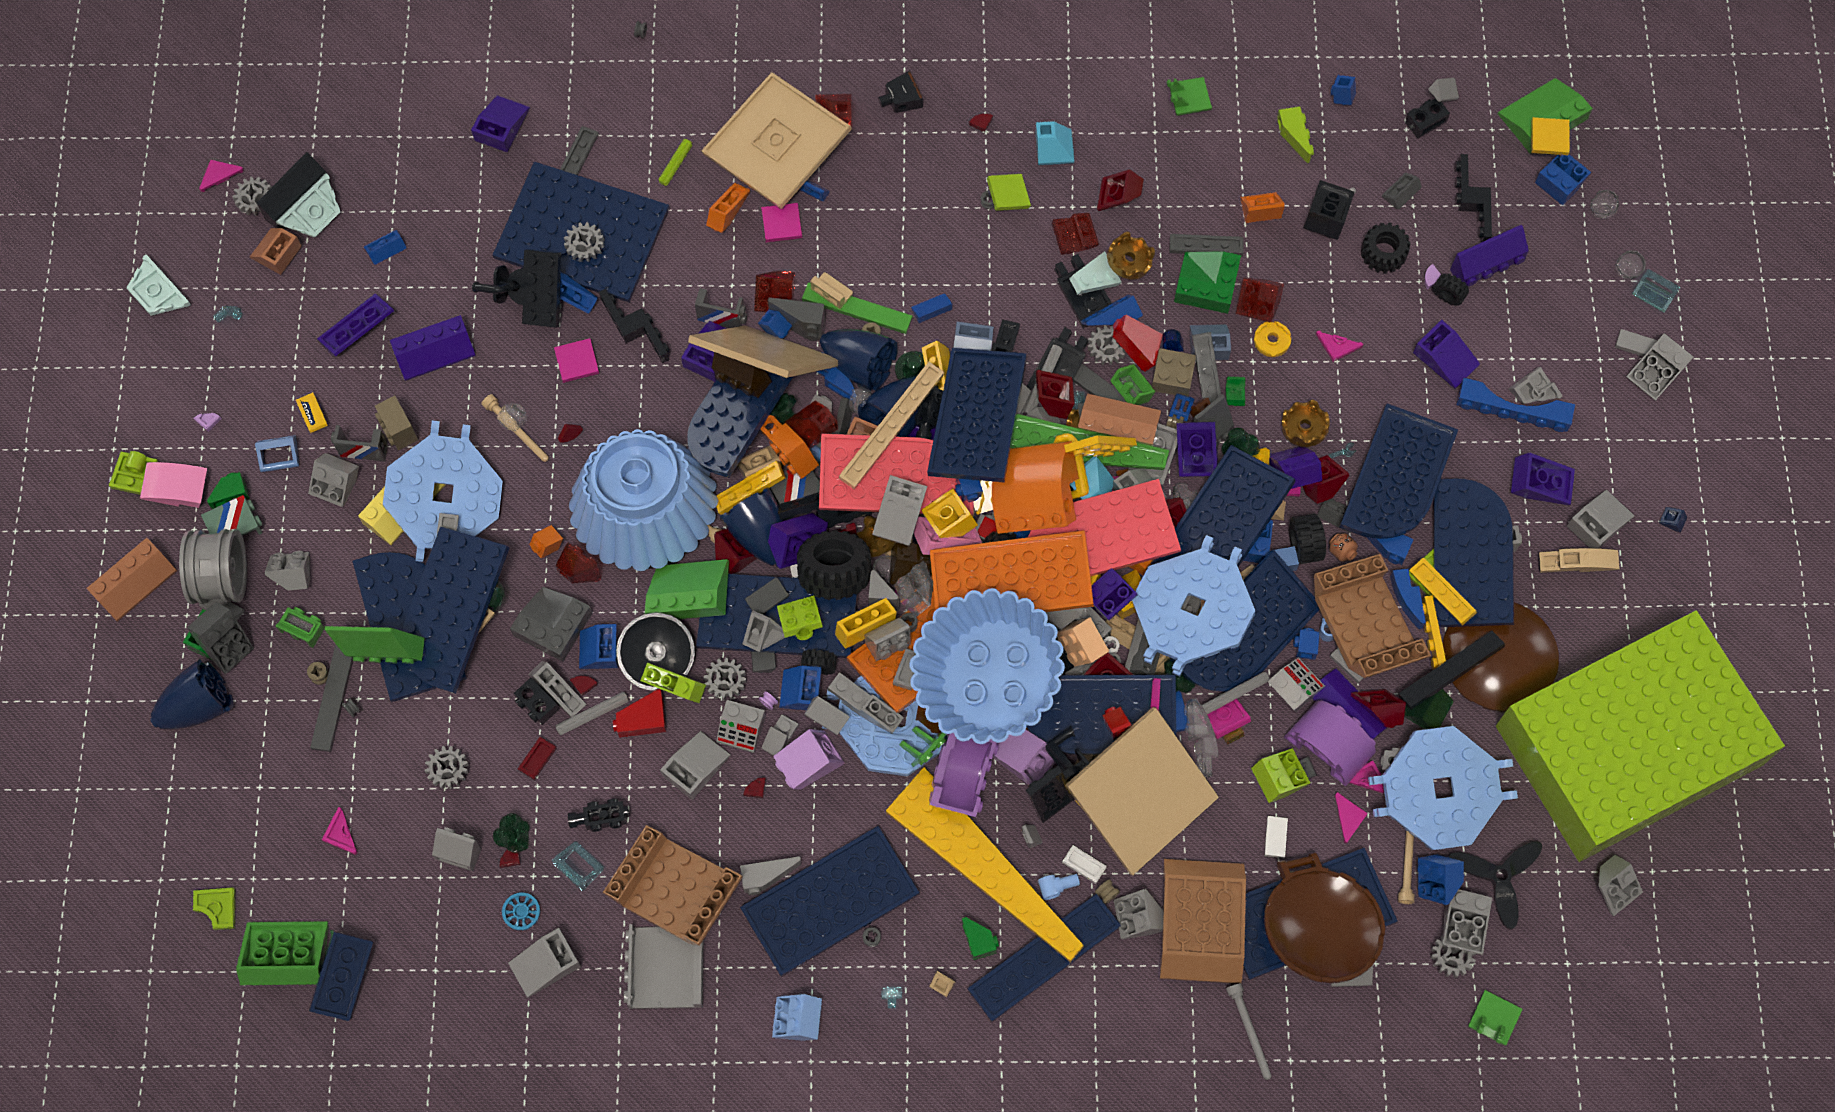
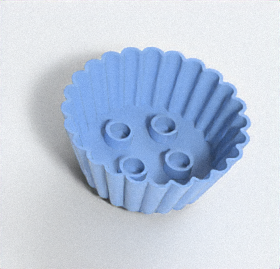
M636 429L632 433L623 431L619 436H610L606 443H600L596 450L589 455L572 487L573 496L569 502V509L573 514L570 523L574 528H577L576 537L580 542L586 543L588 553L592 555L599 554V558L603 563L612 564L615 562L619 569L624 570L631 566L637 571H644L650 566L659 569L664 567L668 561H680L684 556V552L694 551L698 546V540L704 539L708 535L709 528L707 525L713 523L716 518V514L712 509L718 505V497L713 493L716 489V482L709 477L710 472L702 468L692 456L690 450L681 443L651 430L643 432Z
M993 588L987 589L983 594L972 590L965 595L964 599L961 597L952 598L948 602L947 608L940 607L936 609L933 613V621H928L922 626V637L915 640L913 644V650L916 655L912 657L909 663L911 671L915 673L911 677L910 684L915 691H918L916 703L920 707L926 708V718L930 722H938L939 729L943 733H954L955 737L960 741L973 739L977 744H985L991 739L995 742H1003L1009 735L1019 736L1023 734L1026 730V725L1032 726L1037 724L1041 719V712H1045L1052 707V696L1058 693L1061 688V682L1058 677L1061 676L1065 668L1063 661L1060 659L1063 653V646L1056 640L1057 628L1053 624L1047 623L1048 617L1046 612L1041 609H1034L1033 602L1028 598L1018 599L1016 593L1012 591L1000 594L998 590Z

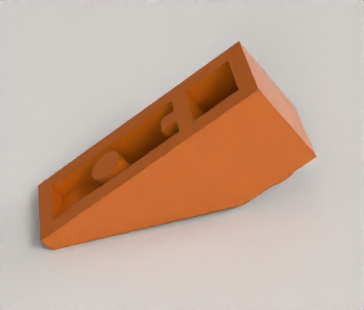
M734 182L710 207L706 226L723 233L740 210L750 193V189Z

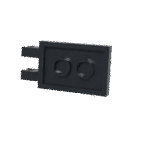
M1079 254L1071 257L1072 260L1070 261L1075 269L1074 271L1068 273L1063 262L1055 264L1054 270L1059 277L1057 278V284L1082 328H1085L1087 325H1083L1081 320L1112 304L1104 289L1077 294L1070 278L1086 265H1084Z
M1064 327L1059 338H1052L1026 387L1031 391L1036 384V370H1042L1053 345L1060 346L1062 352L1052 373L1072 377L1073 381L1086 357L1084 349L1089 342L1088 339L1081 336L1074 347L1067 343L1072 332Z

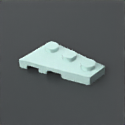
M1105 251L1070 278L1077 294L1115 287L1121 283L1119 276L1110 268Z

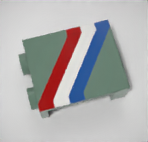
M244 495L201 514L209 534L219 533L222 529H228L229 531L231 529H238L242 536L255 529L259 535L262 534L260 526L263 524L259 516H254L253 514L255 507L252 501H247Z

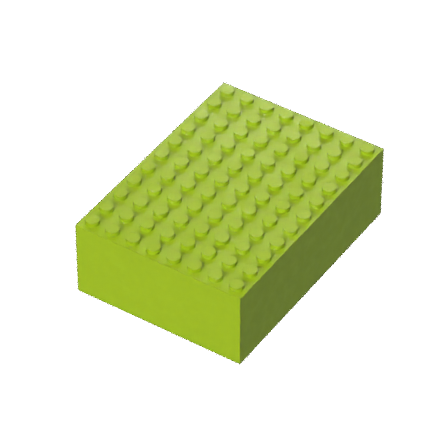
M1697 610L1511 705L1496 725L1497 730L1578 862L1593 856L1760 768L1785 747Z

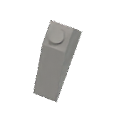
M542 661L528 674L570 717L575 716L586 705L548 662Z
M800 856L741 865L744 893L749 895L760 894V891L766 890L801 865Z

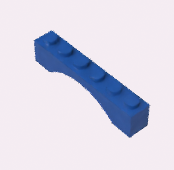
M1464 378L1460 385L1456 403L1457 406H1461L1463 409H1474L1483 414L1491 413L1498 415L1500 418L1515 419L1520 423H1532L1537 427H1549L1558 432H1567L1569 430L1575 409V404L1559 400L1539 406L1517 405L1495 395L1483 382Z

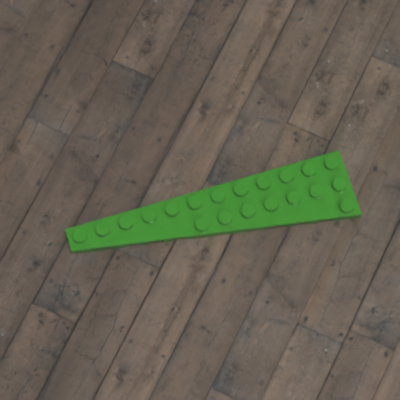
M1017 414L1011 448L1054 443L1056 436L1065 433L1074 435L1078 441L1097 435H1108ZM1137 443V446L1130 447L1128 452L1119 453V451H1116L1113 456H1098L1097 458L1105 466L1164 470L1169 450ZM1093 455L1083 457L1084 464L1087 461H1089L1093 457Z

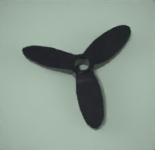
M1530 842L1520 847L1508 857L1503 865L1499 866L1466 853L1456 852L1450 854L1448 858L1464 862L1465 873L1491 881L1494 885V901L1499 918L1507 929L1513 930L1518 923L1519 912L1516 893L1510 880L1526 870L1538 858L1542 850L1541 842ZM1496 873H1502L1505 876V880L1498 879Z

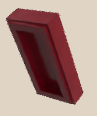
M539 737L518 767V771L535 781L557 747Z

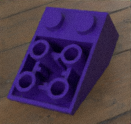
M497 95L476 119L471 129L474 141L508 152L530 107Z
M1443 320L1436 324L1417 343L1413 352L1454 389L1480 365L1457 332Z
M709 321L698 334L727 328ZM689 343L681 357L683 367L714 382L717 380L715 378L716 374L711 368L714 352Z

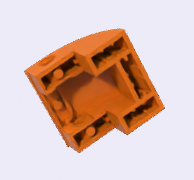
M1072 441L1010 449L1005 483L992 482V504L998 534L1067 527L1076 520L1070 483L1078 480L1079 476L1074 454L1066 453L1064 445L1072 443Z

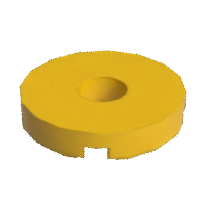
M1264 322L1255 331L1254 344L1261 354L1268 357H1278L1289 349L1291 334L1289 329L1280 322ZM1273 335L1278 341L1270 342L1268 337Z

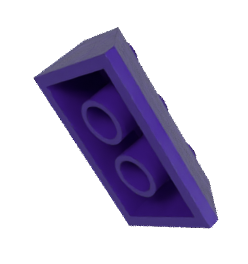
M810 513L772 524L768 543L778 568L782 569L797 564L799 547L806 539H811L812 535H819L826 531L828 523Z

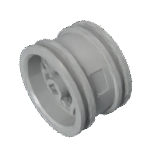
M222 529L219 533L205 534L202 530L195 532L190 530L184 533L180 546L179 570L183 594L189 604H196L197 602L205 604L208 600L222 599L225 603L232 601L241 602L243 600L247 584V558L244 540L238 529H231L230 531Z

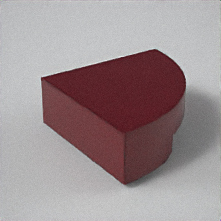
M987 113L976 115L969 121V125L985 132L993 119V115Z
M565 424L557 439L560 443L569 442L579 436L583 428L580 425Z
M855 523L847 524L846 529H839L838 532L846 531L850 535H856Z
M577 676L570 679V682L581 696L598 685L594 679L588 676Z
M757 778L745 788L743 795L746 797L763 798L766 778Z
M517 844L510 846L500 858V868L521 865Z

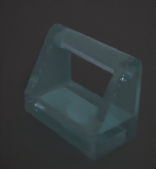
M1647 269L1632 294L1665 313L1680 287ZM1649 277L1650 279L1670 289L1671 291H1673V293L1671 294L1670 292L1650 282L1646 278Z
M576 841L552 860L554 866L582 892L605 868ZM573 851L577 852L595 869L584 878L564 862Z

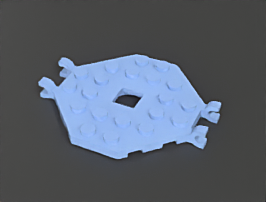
M432 421L430 435L387 467L383 507L417 547L415 561L423 562L425 549H432L437 536L439 513L459 515L457 531L475 537L499 518L503 481L470 442V425L463 424L461 438L438 436L440 421ZM435 483L453 485L452 503L432 501Z
M1208 535L1204 538L1201 549L1148 566L1136 589L1138 595L1132 600L1149 648L1146 649L1143 655L1145 657L1144 661L1152 664L1157 652L1175 659L1176 661L1172 669H1174L1173 674L1177 676L1181 675L1186 664L1193 662L1195 659L1206 658L1218 654L1222 650L1239 647L1255 616V608L1237 567L1242 557V549L1234 547L1229 560L1212 554L1210 550L1214 545V539ZM1188 596H1194L1205 601L1198 616L1181 609Z
M862 676L857 678L858 680L854 682L857 686L885 703ZM827 690V700L839 699ZM840 699L838 709L849 715L850 718L839 734L868 771L908 777L926 764L924 762L922 765L918 764L913 767L911 763L916 758L899 745L902 741H905L920 753L925 750L929 744L912 731L915 726L932 738L938 735L937 733H931L927 727L916 720L919 706L916 700L904 709L908 711L906 725L904 727H897L893 733H890L852 711L841 703L842 700ZM942 745L935 751H931L933 755L927 762L939 755Z
M1454 726L1413 731L1409 737L1410 739L1400 749L1393 759L1394 761L1385 770L1383 775L1368 777L1369 785L1383 784L1386 807L1373 809L1374 817L1389 816L1396 820L1405 830L1421 840L1430 850L1472 845L1502 800L1518 798L1517 790L1501 792L1498 768L1513 767L1512 759L1495 760ZM1449 777L1452 785V797L1436 799L1433 779Z

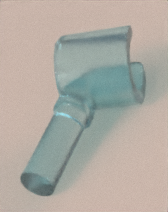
M1348 443L1344 449L1330 453L1329 457L1334 458L1340 455L1352 457L1356 450L1350 451L1349 449L1354 446V443Z

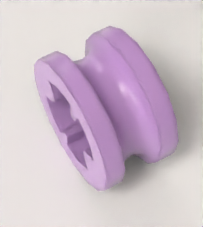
M765 691L763 693L764 696L760 697L759 701L766 708L772 710L773 705H777L778 701Z

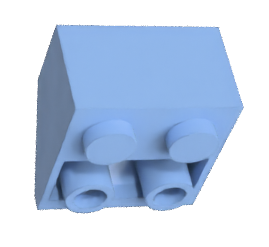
M806 994L777 997L772 1037L802 1041L818 1040L822 999Z

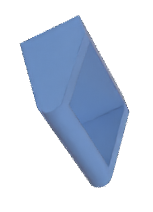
M296 435L260 440L255 443L260 472L299 467ZM290 445L293 460L269 464L264 463L263 449Z

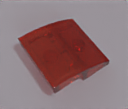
M1090 213L1072 214L1070 218L1054 219L1052 221V227L1061 255L1088 250L1099 245Z

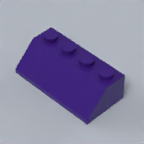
M1519 225L1457 253L1450 269L1451 273L1470 287L1482 278H1490L1495 272H1503L1513 264H1521L1525 261L1529 251L1523 226Z
M461 315L390 340L405 381L476 356Z

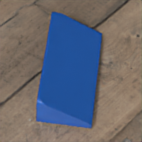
M809 180L799 189L824 202L830 192Z
M397 230L366 245L364 249L375 265L405 250L406 245Z
M944 293L912 306L911 309L918 323H921L952 310V303Z

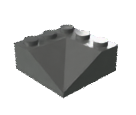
M542 587L519 613L510 630L514 637L563 662L579 637L580 631L584 629L593 613L589 605L571 596Z

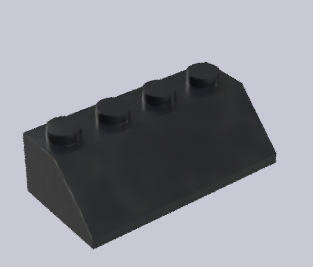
M308 152L257 202L264 219L275 228H287L277 224L276 221L327 173Z

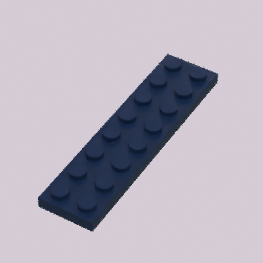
M1097 894L1061 919L1083 944V948L1071 963L1040 937H1037L967 989L991 1022L1006 1013L1121 927L1120 923Z

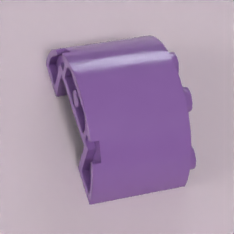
M1323 700L1316 701L1284 736L1296 748L1300 749L1302 746H1305L1331 767L1330 775L1344 786H1347L1376 753V743L1362 729L1361 722L1347 715L1341 706H1334Z
M954 733L946 734L948 739L942 744L931 785L934 790L930 792L929 804L976 817L977 812L980 813L983 806V801H981L979 794L981 790L984 791L986 786L984 776L986 771L989 772L992 760L989 759H992L993 755L997 754L999 744L992 739L985 744H977L973 739L960 741L955 737Z

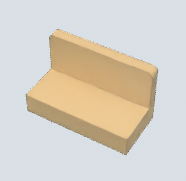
M826 272L820 278L814 276L810 281L811 289L839 309L853 295L852 290Z

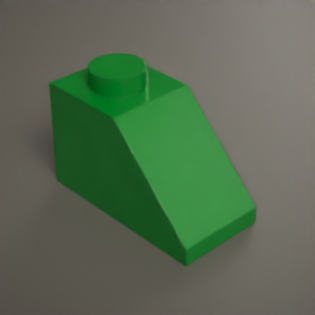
M229 473L220 479L207 500L211 509L244 495L246 500L250 499L245 479L241 473Z
M962 918V925L972 959L977 960L996 954V948L999 947L996 935L992 936L991 930L969 918Z

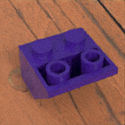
M1111 568L1092 585L1094 603L1092 608L1105 619L1111 620L1138 594Z

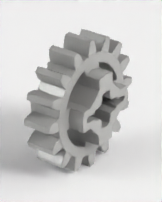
M250 177V181L243 179L244 184H237L239 189H234L236 195H233V199L241 212L245 211L247 215L253 212L256 216L257 211H260L257 202L271 188V185H268L266 180L262 181L260 177L256 180Z
M580 222L577 228L573 225V231L567 230L568 236H564L566 242L564 247L567 249V254H572L573 260L578 257L580 262L583 261V258H586L587 262L590 260L589 257L596 259L595 254H601L600 248H604V237L601 235V230H596V225L590 227L588 222H586L585 226H582Z
M1104 325L1103 330L1097 327L1096 333L1092 332L1091 338H1088L1089 345L1087 349L1091 351L1090 357L1096 356L1095 362L1102 360V365L1106 361H1108L1109 365H1112V361L1119 363V357L1122 359L1125 357L1126 352L1121 346L1119 347L1116 340L1112 337L1114 332L1113 326L1107 329V326Z
M725 658L724 662L717 659L718 664L710 663L712 669L706 668L708 675L704 676V680L708 682L704 683L706 684L705 688H709V694L714 693L715 699L722 696V700L725 701L726 696H729L730 700H732L733 694L739 696L738 690L745 689L742 684L746 683V678L743 677L746 675L745 670H741V664L735 666L736 661L734 659L731 663L728 662V658ZM715 674V675H716V679L714 680V683H712V678H713V675ZM738 675V681H737V683H736V685H735V684H734V679H735L736 676ZM721 676L724 677L725 679L728 678V679H729V682L726 681V680H722V679H721Z
M442 746V751L440 752L435 749L436 754L434 756L429 754L431 761L425 762L426 766L429 767L425 769V772L430 774L427 778L429 781L433 780L435 787L440 784L441 789H444L445 785L452 789V784L454 783L459 786L458 781L465 780L463 774H468V770L464 768L469 766V763L464 761L466 756L464 754L460 755V749L454 752L452 746L448 750ZM457 761H459L460 765L459 770L456 769ZM435 765H436L437 768H438V770L436 771V773H437L436 775H435V772H434V767H435ZM442 765H443V766H447V767L450 766L452 770L447 769V768L444 769V768L442 767Z
M1442 935L1440 937L1441 941L1437 939L1434 942L1436 946L1431 948V951L1435 953L1431 956V959H1436L1433 966L1440 967L1439 973L1446 971V977L1453 973L1454 978H1457L1459 972L1464 976L1466 970L1470 971L1472 969L1470 964H1474L1476 961L1474 958H1471L1475 953L1443 946ZM1443 946L1444 955L1441 957L1440 951ZM1450 953H1452V954H1454V953H1455V954L1459 953V954L1457 955V957L1453 956V957L1447 958V957L1450 955ZM1464 954H1466L1465 964L1463 963L1464 960L1462 959Z

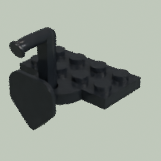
M526 249L524 250V268L516 269L509 274L506 266H497L494 270L493 285L474 282L472 284V291L475 293H493L495 303H504L509 294L515 303L523 305L522 324L559 327L561 253Z
M1072 726L1062 731L1045 746L1047 753L1058 766L1049 769L1044 774V777L1038 781H1033L1028 786V789H1026L1028 797L1042 823L1046 822L1074 800L1073 795L1065 785L1089 764L1084 755L1078 749H1075L1074 751L1079 762L1073 766L1058 747L1068 738L1075 737Z

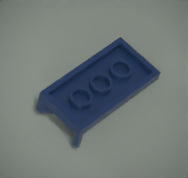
M331 930L330 942L309 1012L350 1021L373 941Z

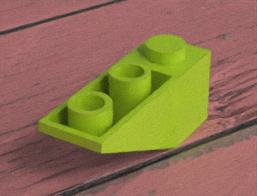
M1301 107L1280 109L1277 116L1280 134L1306 163H1310L1311 156L1314 155L1313 145L1309 144L1310 133L1309 129L1305 128V114L1301 112Z
M647 663L641 681L697 703H700L706 684Z

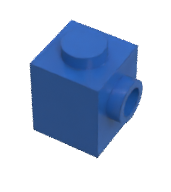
M1337 76L1331 88L1334 103L1352 105L1356 95L1355 77Z
M769 309L758 323L766 333L782 339L792 327L779 311Z
M956 479L957 485H955L957 495L961 496L962 502L967 500L968 502H974L981 497L982 487L979 480Z
M1304 628L1299 631L1298 636H1294L1293 647H1297L1296 658L1316 659L1320 632L1311 628Z

